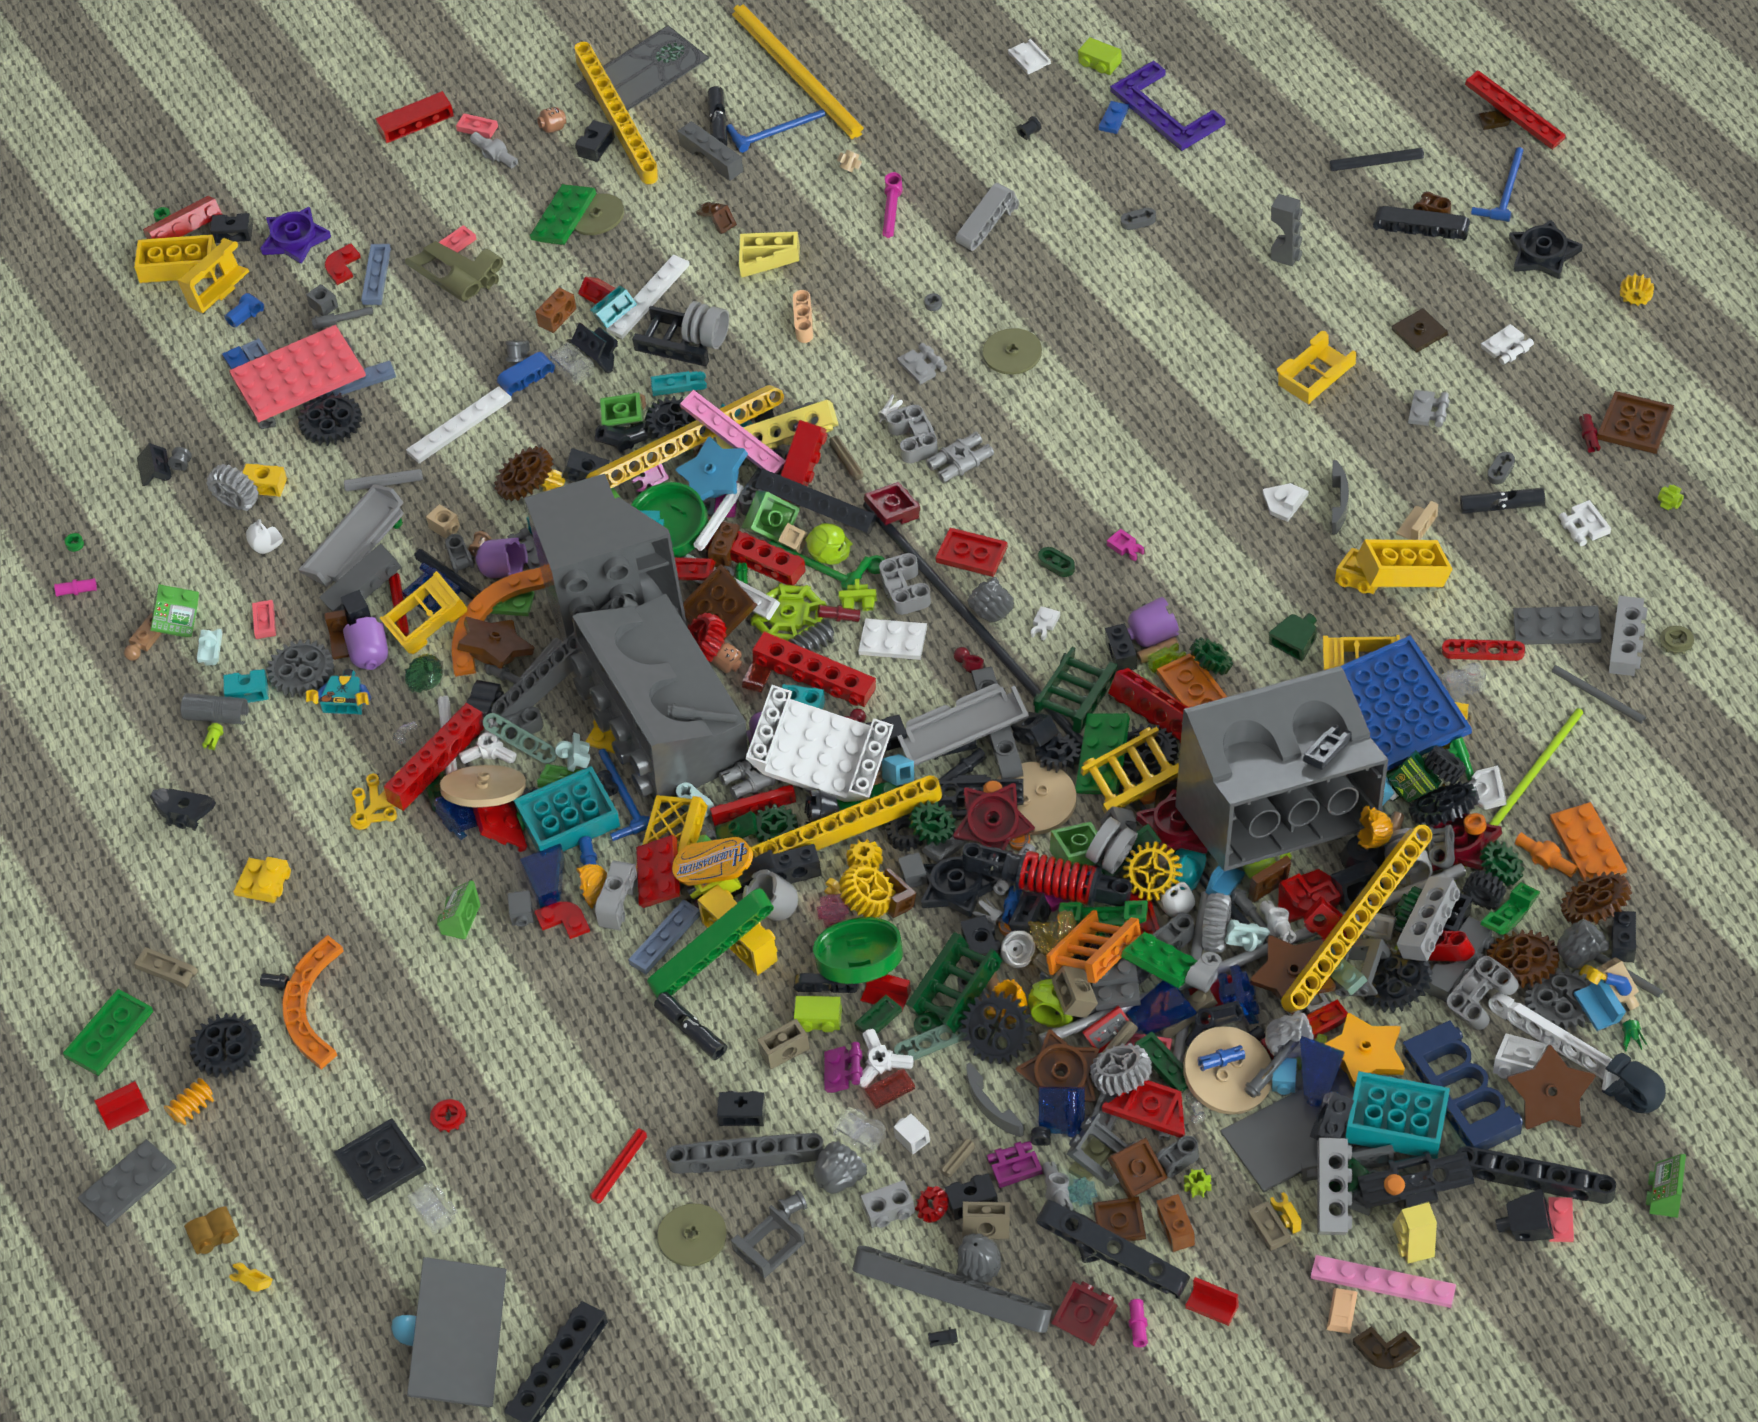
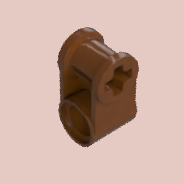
M1426 191L1421 195L1420 201L1413 205V209L1451 214V201L1448 198Z

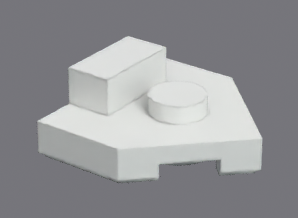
M1289 483L1263 489V496L1269 513L1288 522L1308 496V491Z
M1494 766L1476 771L1469 782L1474 787L1476 786L1480 800L1476 806L1486 810L1506 805V796L1499 767Z

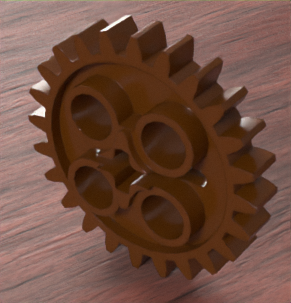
M535 446L533 449L528 447L527 451L522 449L519 455L515 453L513 459L508 458L509 462L503 464L504 469L498 470L500 474L495 477L497 479L494 482L496 485L495 489L506 501L509 499L511 502L514 499L519 501L521 496L525 498L528 493L532 495L534 489L539 490V484L545 483L544 478H549L547 473L552 471L551 466L554 465L552 462L553 458L543 447L538 448Z
M1611 871L1608 875L1605 872L1601 876L1594 874L1591 879L1586 877L1585 882L1578 881L1577 887H1571L1572 892L1565 893L1567 897L1561 899L1563 902L1560 904L1561 912L1567 922H1571L1572 925L1582 919H1586L1591 923L1594 922L1597 925L1601 919L1605 922L1607 920L1606 917H1614L1615 911L1621 912V906H1627L1626 901L1631 899L1629 896L1632 894L1631 886L1625 876H1621L1620 873L1614 875L1613 871Z
M1523 929L1520 931V934L1512 931V936L1503 934V940L1496 938L1497 944L1491 943V949L1487 950V956L1492 957L1506 967L1517 979L1521 988H1524L1527 983L1533 987V982L1535 981L1542 984V978L1549 980V974H1555V968H1559L1558 962L1560 957L1555 941L1549 940L1548 935L1542 937V932L1534 935L1533 930H1530L1528 934H1525Z

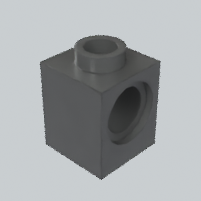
M321 284L306 294L309 306L322 316L328 315L339 307L336 295Z
M919 852L898 858L901 876L909 887L914 888L927 884L926 871Z
M530 891L508 893L509 915L512 926L523 927L528 925V923H534Z

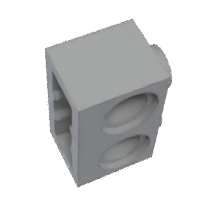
M904 1180L861 1195L862 1206L871 1228H883L891 1221L897 1219L905 1220L915 1213L914 1202Z

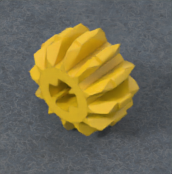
M1636 273L1633 276L1627 275L1621 282L1620 296L1623 297V302L1629 301L1630 306L1632 304L1639 306L1641 303L1646 305L1653 297L1654 284L1651 283L1650 278H1644V274L1638 276Z
M858 839L857 845L851 844L850 850H847L846 853L847 865L849 867L854 864L863 863L866 865L869 863L871 868L876 866L877 870H879V865L883 862L882 849L877 846L875 841L870 843L868 839L865 842H861Z

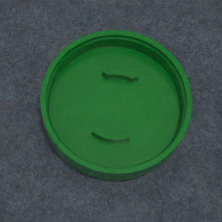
M666 482L654 485L643 491L631 504L639 511H660V519H664V527L670 533L674 558H680L695 549L694 542L709 522L708 512L700 495L693 488L682 483Z
M859 917L838 922L825 929L815 940L813 952L817 970L823 977L838 983L857 984L878 979L895 969L902 960L903 946L900 932L891 922L874 917Z

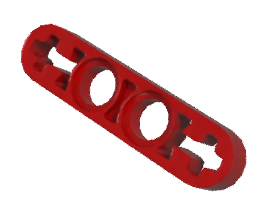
M1448 639L1442 644V654L1448 659L1519 661L1525 656V645L1520 641ZM1449 647H1453L1454 651H1449ZM1474 647L1477 648L1479 651L1476 653H1470L1467 651V649ZM1491 648H1497L1500 652L1497 654H1492L1488 650ZM1513 649H1518V653H1514Z

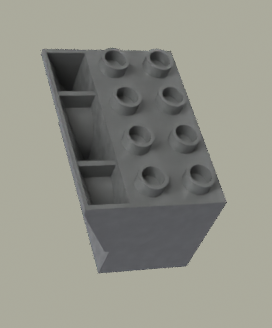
M605 473L524 498L548 603L563 642L574 633L573 615L599 611L617 594L627 596L637 602L638 606L667 594L687 626L669 530L621 498H614Z
M667 594L661 595L636 608L632 606L584 612L572 616L577 653L570 656V660L577 674V677L573 678L575 687L583 701L590 698L593 699L597 707L592 710L594 719L603 733L609 730L612 731L616 739L612 742V747L619 762L622 765L631 762L636 772L631 774V778L642 798L651 794L654 800L656 795L677 797L676 789L678 785L687 782L698 788L718 778L719 773L734 767L736 762L746 760L748 753L746 721ZM675 703L676 706L694 707V710L737 714L736 723L695 718H693V721L675 718L673 720L667 717L668 705Z
M1341 666L1184 709L1175 807L1222 870L1227 871L1360 832L1361 829L1365 828L1359 820L1365 806H1369V809L1375 807L1376 810L1382 812L1388 758L1371 739L1370 731L1345 672ZM1334 724L1340 726L1339 734L1337 735L1339 737L1346 730L1352 732L1350 741L1323 770L1303 762V756L1308 749Z

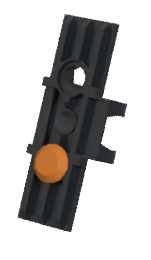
M987 774L957 775V778H952V781H939L942 798L938 801V806L952 807V817L955 820L957 818H965L967 815L966 809H958V807H964V788L990 793L1012 783L1016 784L1017 805H1024V779H991V777H987ZM953 790L956 794L948 797L945 795V792Z
M1426 1151L1423 1155L1397 1161H1393V1159L1388 1160L1389 1170L1357 1177L1366 1209L1403 1200L1405 1209L1425 1202L1434 1204L1438 1202L1437 1192L1475 1184L1467 1152L1431 1159L1429 1151ZM1426 1164L1427 1171L1399 1176L1398 1170ZM1442 1169L1445 1173V1179L1443 1181H1436L1432 1176L1433 1170Z

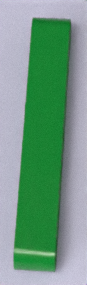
M759 888L750 892L648 978L647 984L656 998L664 992H668L671 996L773 911L774 906L763 889Z

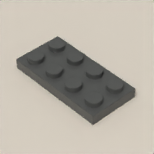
M1598 606L1513 608L1515 641H1520L1524 645L1601 643Z
M146 1139L77 1198L82 1205L108 1227L174 1171L176 1165Z

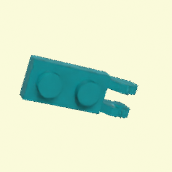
M687 371L650 377L653 396L707 388V383L705 382L706 374L702 371Z

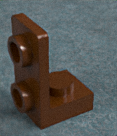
M706 202L696 211L698 216L711 217L720 234H724L737 225L728 205Z
M722 521L716 530L708 550L709 559L715 561L714 567H718L720 564L731 567L730 551L740 529L738 524Z
M345 610L324 613L330 635L332 658L336 660L349 657L343 629L349 624Z
M887 868L884 871V876L889 877L888 882L894 884L892 889L896 892L891 897L888 914L895 918L914 907L917 893L890 868Z

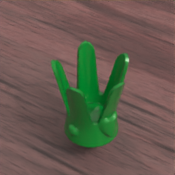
M1629 1019L1622 1024L1625 1052H1627L1631 1037L1637 1042L1641 1050L1640 1036L1645 1045H1647L1640 1032L1641 1027L1637 1020Z

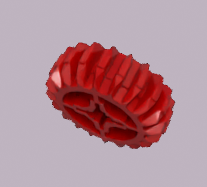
M704 613L698 615L697 619H693L692 623L688 625V630L708 662H712L713 658L717 656L718 651L721 650L722 644L725 643L724 638L727 635L725 633L727 628L718 616Z

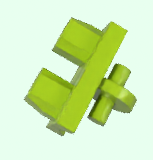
M855 579V585H847L846 591H839L840 603H842L843 608L855 609L854 602H862L863 611H874L875 601H877L876 589H868V584H860V579Z

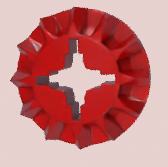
M443 1100L432 1108L430 1120L433 1127H436L439 1131L446 1130L449 1133L450 1130H458L459 1126L464 1124L465 1116H467L463 1104L457 1100ZM448 1109L451 1112V1115H453L450 1117L449 1121H447L444 1117L447 1115Z
M928 1186L927 1190L920 1191L921 1196L919 1199H915L917 1202L915 1210L919 1211L917 1217L923 1219L924 1222L933 1223L944 1216L948 1208L949 1199L942 1188ZM929 1199L933 1200L932 1204L935 1209L929 1207Z

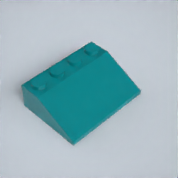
M592 766L514 800L542 861L578 846V841L581 837L589 836L593 839L621 827L618 812Z
M1358 1071L1353 1095L1354 1103L1349 1114L1346 1131L1348 1143L1372 1148L1392 1145L1394 1152L1414 1156L1423 1155L1424 1152L1429 1151L1431 1159H1437L1450 1088Z

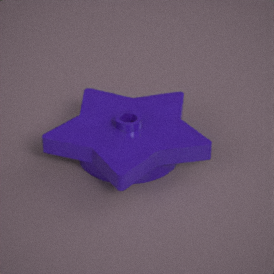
M307 207L299 212L292 211L278 217H267L270 235L260 250L262 255L286 254L298 263H303L311 247L330 239L331 233L329 230L314 223L311 208Z

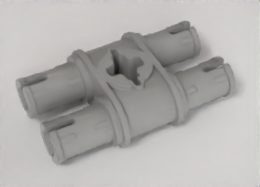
M975 431L964 439L958 438L951 445L942 447L939 453L926 459V464L933 471L939 466L949 463L950 466L937 472L940 481L945 483L957 475L963 476L965 472L974 467L977 468L980 462L994 455V451L989 444L976 451L970 450L972 447L982 443L980 434Z
M748 760L738 761L734 767L719 773L721 783L723 782L724 786L739 778L743 779L744 782L730 787V793L735 800L749 793L756 794L758 790L769 785L773 786L778 780L763 775Z

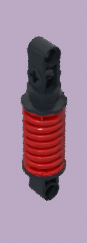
M973 842L967 843L963 847L962 867L966 871L1001 878L1003 881L1013 880L1017 890H1029L1030 892L1036 890L1038 893H1045L1046 896L1053 894L1054 898H1059L1060 896L1063 900L1069 898L1071 902L1077 901L1091 908L1095 901L1117 907L1125 906V901L1131 900L1132 884L1126 879L1103 875L1102 867L1089 865L1088 867L1087 864H1084L1082 870H1079L1080 863L1075 862L1072 867V862L1067 860L1063 866L1064 860L1062 858H1059L1055 864L1056 858L1051 856L1047 862L1048 857L1045 854L1041 855L1039 860V853L1029 851V849H1025L1022 855L1015 854L1014 851H1004Z

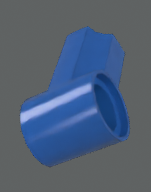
M246 293L240 298L239 304L224 315L225 320L232 327H237L250 316L256 317L257 313L262 312L264 304L252 294Z

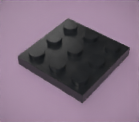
M393 1118L333 1152L335 1158L367 1204L427 1170L424 1162Z

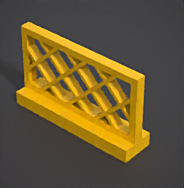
M656 795L642 845L656 839L658 840L659 837L670 831L671 835L677 837L678 853L684 847L696 843L700 836L708 805L701 797L697 796L689 799ZM661 802L670 803L672 806L662 814L659 811ZM684 804L690 805L688 811L683 815H680L677 811ZM675 811L679 818L668 825L664 818ZM662 820L666 827L655 833L654 826ZM682 822L684 825L683 830L675 835L671 829Z

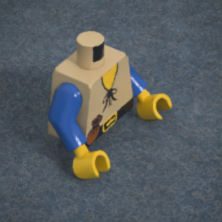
M1615 957L1596 969L1590 965H1584L1579 972L1581 976L1586 974V978L1596 985L1603 979L1605 984L1610 985L1618 1000L1623 1002L1627 1011H1631L1640 1005L1634 996L1639 991L1625 965L1618 958Z

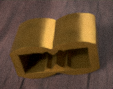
M226 1206L214 1209L207 1215L195 1218L184 1225L197 1255L200 1253H210L215 1246L222 1243H231L235 1237L239 1236Z

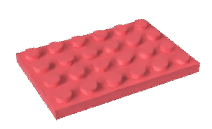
M336 325L229 370L233 381L258 423L366 376L363 367Z

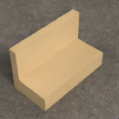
M1430 501L1425 509L1415 506L1396 534L1409 540H1421L1438 516V504Z

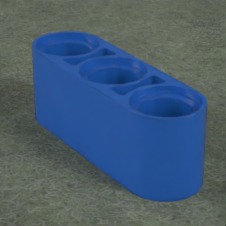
M537 352L500 373L497 383L506 393L512 396V393L521 391L532 382H537L549 372L553 373L555 365L543 352Z

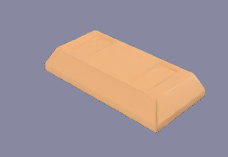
M1334 1288L1327 1330L1350 1334L1358 1292Z

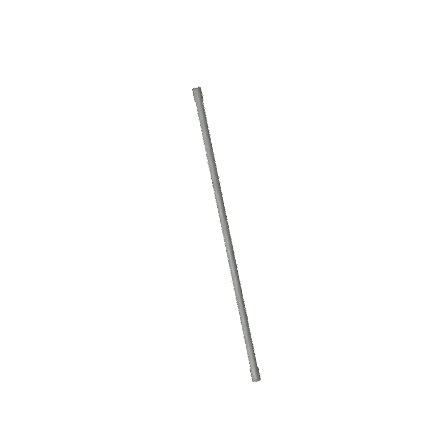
M1460 863L1433 876L1456 880L1466 876V871ZM1428 878L1392 892L1380 909L1399 902L1404 893L1408 895V892L1414 886L1423 889ZM1305 927L1295 932L1296 940L1290 944H1296L1318 934L1316 932L1314 934ZM1267 943L1256 947L1252 952L1246 951L1222 961L1217 968L1218 975L1266 956ZM1170 983L1140 994L1141 1005L1123 1007L1121 1009L1124 1013L1188 988L1190 985L1184 983L1180 988H1177ZM1113 1009L1101 1010L1089 1015L1087 1018H1081L1051 1030L1063 1039L1087 1029ZM1048 1031L1038 1035L1041 1046Z

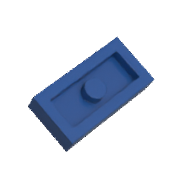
M1111 101L1099 125V130L1117 134L1129 110V105Z
M240 346L222 353L231 370L250 362Z

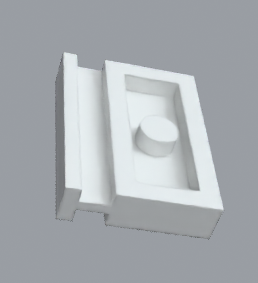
M1031 39L1028 40V43L1023 42L1008 49V54L1027 74L1051 64L1050 59Z

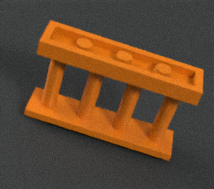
M1092 910L1046 955L1049 973L1054 975L1062 966L1083 969L1086 972L1087 981L1096 984L1122 958L1123 950L1141 935L1139 919L1131 917L1120 927L1100 923L1097 911ZM1099 931L1113 935L1107 938L1095 934ZM1086 943L1101 945L1099 949H1093L1083 946ZM1074 954H1078L1090 958L1087 961L1074 959L1071 957Z

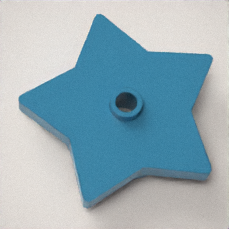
M708 437L697 457L676 468V472L689 482V487L693 488L700 495L702 501L724 494H737L736 481L739 475V467L745 460L748 452L744 448L722 449L711 437Z

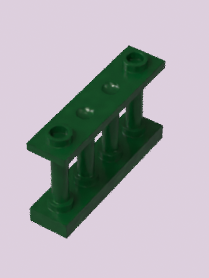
M1072 646L1068 653L1062 655L1060 665L1042 692L1036 694L1033 706H1035L1034 713H1041L1043 708L1071 718V721H1073L1072 731L1081 733L1086 725L1087 714L1094 713L1109 690L1118 664L1110 661L1106 668L1099 669L1074 659L1076 648ZM1070 667H1074L1097 676L1098 680L1091 683L1067 672ZM1063 680L1088 690L1089 694L1083 697L1060 688L1058 685ZM1052 694L1080 704V708L1072 710L1049 701Z
M953 932L906 1003L912 1013L917 1016L924 1014L925 1011H929L944 1018L943 1023L954 1034L963 1024L961 1020H964L966 1017L963 1012L971 1010L968 1004H975L974 998L980 996L1003 961L993 949H990L986 956L969 949V944L956 932ZM962 956L980 963L974 974L956 967ZM950 974L968 982L962 993L944 985ZM938 992L957 1000L950 1011L931 1003Z

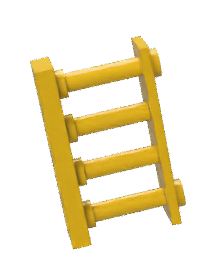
M1157 726L1153 729L1148 727L1139 733L1140 736L1097 759L1090 758L1083 763L1081 767L1082 776L1091 773L1105 797V803H1103L1102 807L1104 813L1112 806L1123 808L1178 778L1179 763L1174 766L1169 764L1154 737L1158 736L1159 732ZM1147 742L1162 768L1161 773L1155 776L1150 774L1136 750V747ZM1127 752L1143 777L1142 783L1137 786L1131 784L1117 760V757ZM1108 762L1124 787V793L1118 796L1112 794L1098 770L1099 767Z

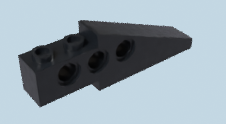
M811 844L777 854H772V851L768 850L753 858L748 869L745 868L742 871L743 874L738 877L742 887L732 892L731 895L734 898L736 895L743 893L745 885L749 886L750 882L754 879L752 875L760 870L767 869L791 884L822 876L815 845ZM701 894L700 896H698V897L695 898V899L692 898L693 903H694V906L697 907L698 909H699V905H698V900H697V899H699L700 897H702L703 894Z

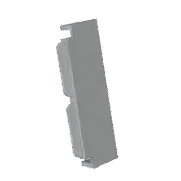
M374 484L298 570L325 587L333 581L337 582L368 555L402 517L404 513L400 506L404 502L393 488Z
M992 684L958 699L954 708L943 705L909 720L906 723L907 728H905L908 737L903 739L902 735L897 736L905 756L914 761L915 767L1028 718L1029 715L1016 687L1012 686V692L1006 695L1003 686L1000 687L999 684Z

